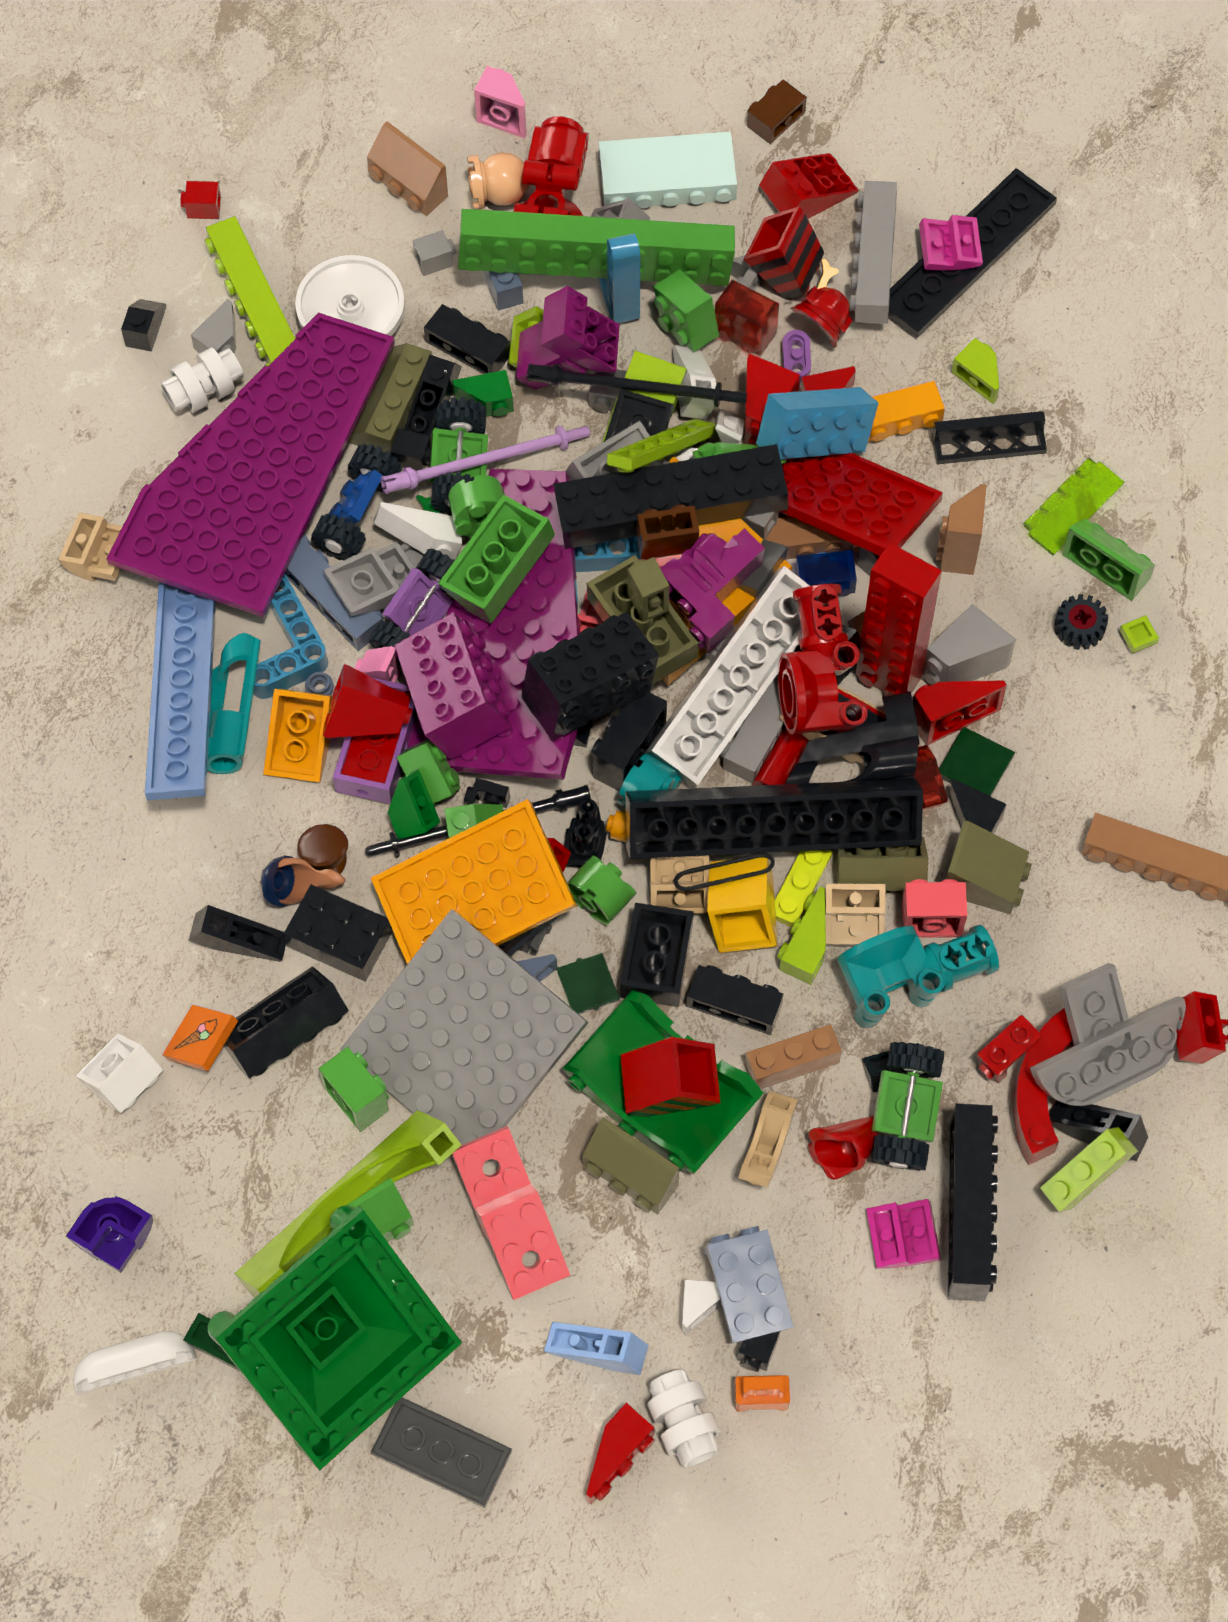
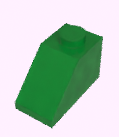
M506 370L452 380L454 397L457 400H460V397H465L466 401L471 398L474 399V403L479 401L486 408V417L504 416L507 413L514 412L513 396Z
M419 769L412 771L398 781L387 812L398 839L426 833L440 823Z

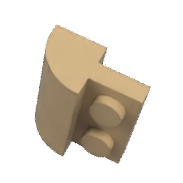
M79 513L60 554L59 562L68 571L83 579L95 582L97 577L116 581L121 568L108 564L106 558L122 526L107 523L104 517Z
M709 855L650 858L651 905L694 911V913H708L709 887L681 891L675 887L674 878L681 871L709 865ZM709 869L683 875L679 878L678 883L681 886L688 887L709 882Z
M885 884L825 885L826 946H855L885 932Z

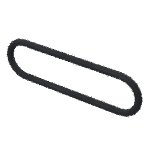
M757 853L691 868L678 873L674 878V885L681 891H691L753 877L772 870L775 860L773 856L767 853ZM760 857L770 860V865L763 870L688 887L681 886L678 883L680 877L689 873Z

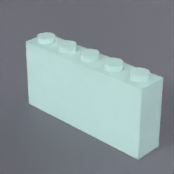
M731 131L599 141V163L604 206L628 198L639 208L663 205L675 206L677 204L690 203L701 204L703 202L716 201L728 202L737 199V179Z

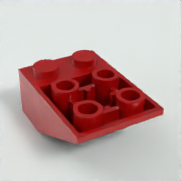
M831 153L774 161L759 184L779 212L800 206L808 219L857 194L859 191Z

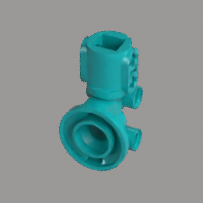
M981 924L971 927L968 934L939 945L936 942L924 945V948L914 926H904L867 939L848 949L837 958L857 1005L854 1012L855 1021L863 1028H873L890 1007V997L887 993L907 985L909 988V1000L917 1007H927L940 992L953 989V983L982 972L992 974L999 971L1000 967L994 942L988 931Z

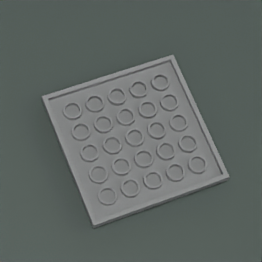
M451 909L340 1050L342 1051L348 1046L353 1054L359 1052L368 1064L367 1070L372 1077L377 1074L386 1085V1090L412 1113L419 1110L443 1121L461 1145L506 1127L589 1022L459 913Z

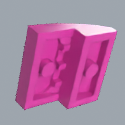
M951 215L948 221L927 218L921 220L919 229L925 270H960L978 267L983 264L976 217Z
M929 1199L901 1205L894 1202L866 1209L877 1269L898 1268L941 1261L932 1206Z

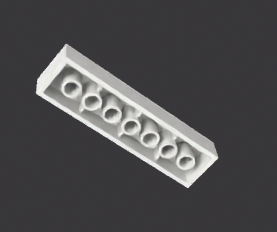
M785 566L774 572L645 752L677 770L678 776L682 778V782L690 788L699 785L776 677L781 654L793 652L798 646L799 640L802 639L798 602L793 600V591L810 585Z

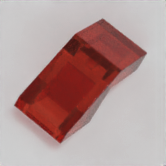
M928 745L918 747L914 778L917 779L923 789V808L948 802L934 754Z

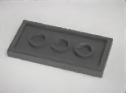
M402 1397L395 1403L371 1451V1455L485 1508L512 1453V1448Z

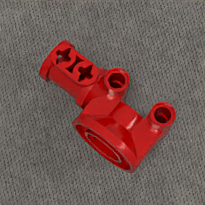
M553 116L544 120L541 127L535 126L528 160H525L523 166L522 184L535 185L536 191L525 202L515 203L513 212L583 216L580 209L568 200L566 196V190H577L588 150L589 133L584 132L583 127L578 122L563 116Z
M839 584L813 585L793 591V600L798 602L802 639L799 640V645L802 651L782 653L778 664L780 707L784 724L790 734L829 730L840 733L854 729L867 718L868 711L862 701L852 699L847 702L838 703L836 676L843 674L854 666L860 657L858 647L854 643L849 642L848 634L843 632L839 602L842 589ZM845 713L850 716L851 720L846 717Z

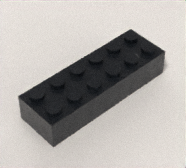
M956 1103L950 1121L948 1300L985 1302L988 1292H993V1285L996 1284L997 1265H991L994 1253L997 1251V1235L992 1234L994 1223L997 1222V1205L992 1204V1202L994 1201V1193H997L998 1184L997 1175L992 1174L994 1173V1164H997L998 1146L992 1145L994 1144L995 1134L998 1131V1116H993V1105Z

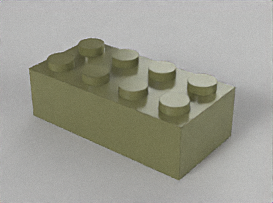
M634 555L587 582V599L603 621L610 616H619L625 612L630 615L659 654L652 682L654 684L698 657V642L670 603L669 611L642 622L628 595L627 568H630L633 563L639 560Z

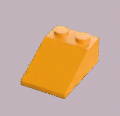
M274 689L263 775L321 782L331 738L323 736V726L327 713L331 714L329 709L332 695Z

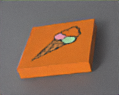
M192 1005L162 1055L167 1060L209 1071L238 1020L230 1014Z

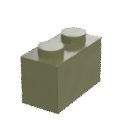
M655 558L638 560L630 568H627L628 595L642 622L669 611V584Z

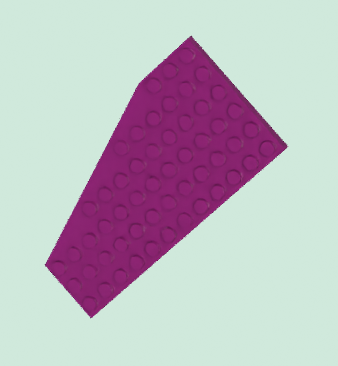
M318 312L295 335L296 339L269 366L265 365L237 393L238 397L210 425L206 424L178 452V457L149 485L146 484L141 489L106 558L108 564L264 618L395 344L394 337Z
M490 469L488 476H492L500 481L505 496L548 518L555 536L492 624L472 614L453 597L451 598L453 603L449 607L446 616L454 612L462 621L467 620L475 634L479 633L485 641L486 648L483 650L494 666V670L491 673L502 688V692L499 695L509 708L510 715L507 717L511 728L452 760L446 756V760L450 768H453L456 772L564 780L578 729L552 741L522 700L521 695L527 663L530 657L537 652H545L553 648L561 640H570L580 634L575 580H577L575 548L565 549L553 485L554 483L570 481V477L566 471ZM418 714L408 748L428 739L424 735Z

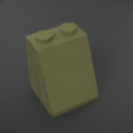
M964 820L946 879L966 882L967 902L1011 915L1013 905L1020 906L1024 889L1019 888L1021 879H1028L1032 863L1027 862L1029 851L972 822Z

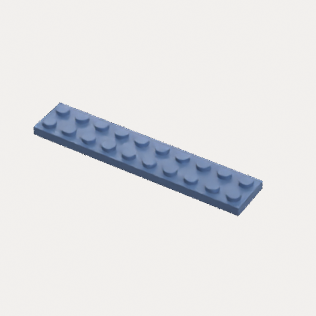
M159 582L145 783L147 801L206 796L216 601Z

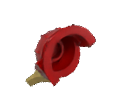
M822 259L820 261L822 275L817 288L815 286L811 288L802 298L801 303L796 304L790 309L795 313L805 315L819 325L829 336V343L835 348L837 347L840 334L846 332L853 319L849 317L850 303H848L843 293L833 288H827L828 280L838 273V269L831 268L827 259Z

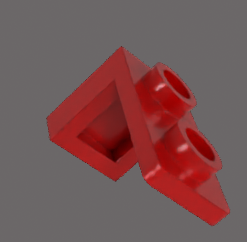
M1020 1015L977 1054L978 1062L980 1063L978 1069L988 1080L994 1078L1000 1083L1008 1076L1007 1069L1041 1039V1033L1023 1015Z

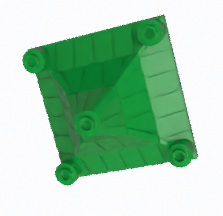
M345 1205L337 1208L331 1216L330 1226L332 1231L327 1237H324L306 1255L294 1263L288 1271L279 1276L265 1291H262L248 1303L243 1310H240L236 1315L227 1311L218 1312L210 1319L208 1324L210 1338L224 1350L293 1437L296 1446L319 1471L462 1344V1341L381 1232L359 1206L354 1208L353 1206Z

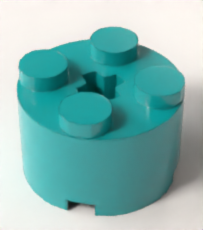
M645 753L640 758L644 761L640 767L634 765L625 778L619 791L623 798L617 799V803L626 808L625 791L678 789L682 782V778L678 776V771L650 754Z

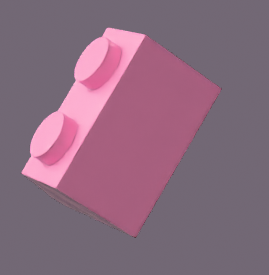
M487 66L474 89L477 122L525 138L527 135L525 101L512 74L507 73L503 69Z

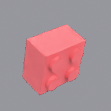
M917 879L906 883L901 904L902 927L914 926L919 938L962 936L967 919L966 882L946 879L941 882L928 883L927 880Z

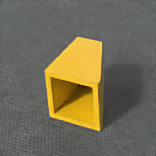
M760 857L709 869V882L763 870L770 865L769 859ZM714 861V862H710V864L718 863V862H722V861ZM772 870L765 874L709 886L707 912L719 953L777 946Z

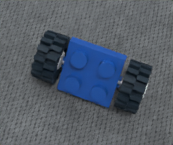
M362 444L357 447L348 464V471H351V476L356 477V479L348 480L343 485L340 494H342L340 501L331 508L329 514L320 517L311 535V541H314L313 544L316 547H320V551H326L328 556L331 557L333 555L337 560H341V558L346 560L359 554L366 541V537H364V532H360L361 529L358 526H353L354 523L360 521L375 490L378 488L383 492V489H386V487H381V476H388L402 471L401 463L396 462L397 458L395 456L391 457L390 452H383L381 447L376 449L372 444L368 446Z

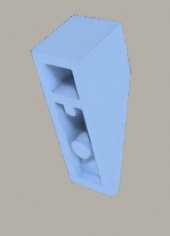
M552 1322L544 1352L611 1371L640 1375L649 1345L632 1332Z

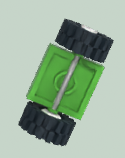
M454 397L451 398V401L446 399L443 400V403L440 402L438 404L436 428H433L430 467L487 452L488 435L485 434L486 408L482 406V403L479 401L474 403V399L471 398L466 401L465 397H460V400ZM487 464L454 473H447V475L441 474L439 477L429 479V482H433L431 504L434 506V509L436 511L440 510L442 514L448 512V515L452 516L448 497L451 488L461 480L465 479V483L474 480L473 476L486 475Z
M890 1043L887 1068L894 1070V1072L881 1071L872 1126L873 1132L888 1135L875 1136L871 1161L901 1169L926 1170L930 1146L925 1142L932 1143L934 1141L943 1082L926 1078L941 1077L944 1051L931 1046L926 1047L922 1044Z

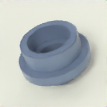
M323 672L311 674L305 682V690L310 693L331 695L334 689L332 678ZM319 684L325 686L323 689L320 690L315 689V687Z

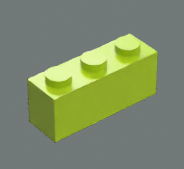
M1119 1127L1106 1129L1040 1189L1059 1212L1071 1210L1136 1154L1138 1150Z

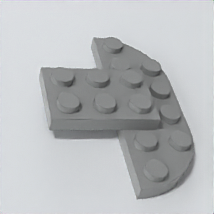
M1107 963L1059 986L1074 1047L1031 1067L1030 1070L1038 1086L1055 1100L1073 1106H1085L1099 1102L1150 1077L1169 1062L1175 1054V1051L1172 1050L1177 1040L1176 1030H1181L1186 1010L1185 999L1177 996L1129 1020L1115 965Z

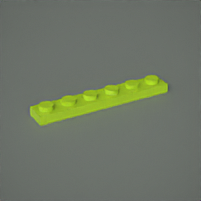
M694 418L608 453L607 465L618 467L620 472H634L638 467L648 466L650 462L663 460L667 455L677 454L679 450L691 448L698 442H706L708 438L718 435L715 429L716 423Z

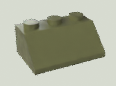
M922 837V845L837 849V883L885 884V894L890 891L904 892L905 884L913 880L923 879L928 881L929 858L925 838Z
M604 1117L601 1119L582 1155L585 1171L596 1179L602 1177L608 1181L610 1188L622 1196L626 1193L635 1199L634 1203L643 1211L648 1213L653 1211L658 1215L679 1186V1167Z

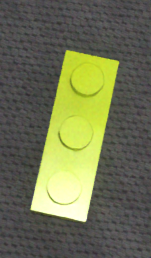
M800 851L775 899L776 921L793 927L796 919L801 918L805 902L810 893L813 894L832 857L833 851Z

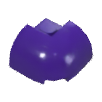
M117 1196L103 1198L94 1203L91 1202L82 1211L66 1237L96 1260L99 1259L121 1273L137 1248L141 1250L152 1228L153 1216L126 1199Z

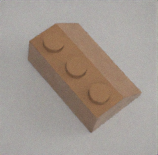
M386 121L367 155L368 172L375 181L384 183L393 195L402 197L413 210H419L427 217L448 197L446 167L442 162Z
M980 484L950 505L948 517H942L936 552V560L941 561L940 570L942 572L974 575L982 537L987 485Z

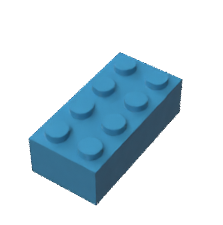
M861 387L768 394L756 444L759 447L777 444L780 459L865 452L878 402Z

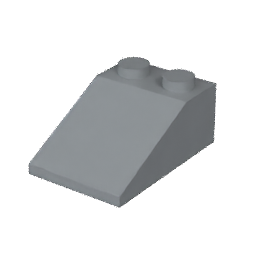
M638 421L573 460L566 469L570 480L620 472L618 467L607 465V454L650 437L642 423ZM664 457L663 460H655L650 462L648 466H641L636 469L667 464L668 462Z

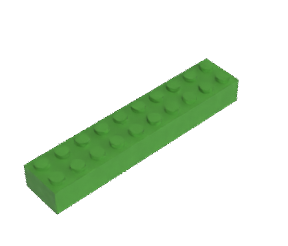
M462 209L458 269L607 279V239L635 233L640 248V281L660 282L680 269L696 284L728 286L735 254V226Z

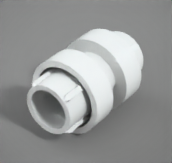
M211 347L196 355L198 364L191 367L186 361H183L170 368L171 378L161 382L160 385L168 403L175 412L188 407L194 413L208 406L207 396L214 393L218 399H221L235 392L233 383L242 379L244 374L230 348L217 353Z
M683 1369L666 1373L650 1383V1392L653 1398L647 1405L655 1423H666L668 1430L661 1435L668 1455H678L681 1465L684 1467L695 1466L719 1453V1446L715 1438L721 1431L713 1413L703 1414L700 1407L706 1403L707 1398L700 1382L690 1381L687 1372Z

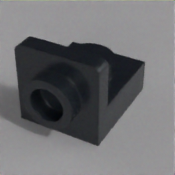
M476 778L473 787L469 786L467 788L464 803L470 805L478 804L479 801H482L484 804H502L504 808H507L510 801V789L508 786Z

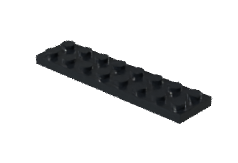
M1015 168L966 215L967 217L977 218L983 264L978 267L960 270H925L922 257L890 288L888 316L918 338L1056 204L1057 197Z

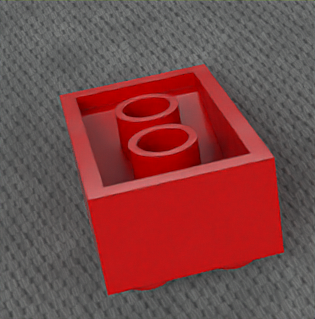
M1004 680L937 682L931 686L927 684L917 689L913 696V706L918 734L925 745L928 746L961 730L963 727H967L1000 711L1007 684Z

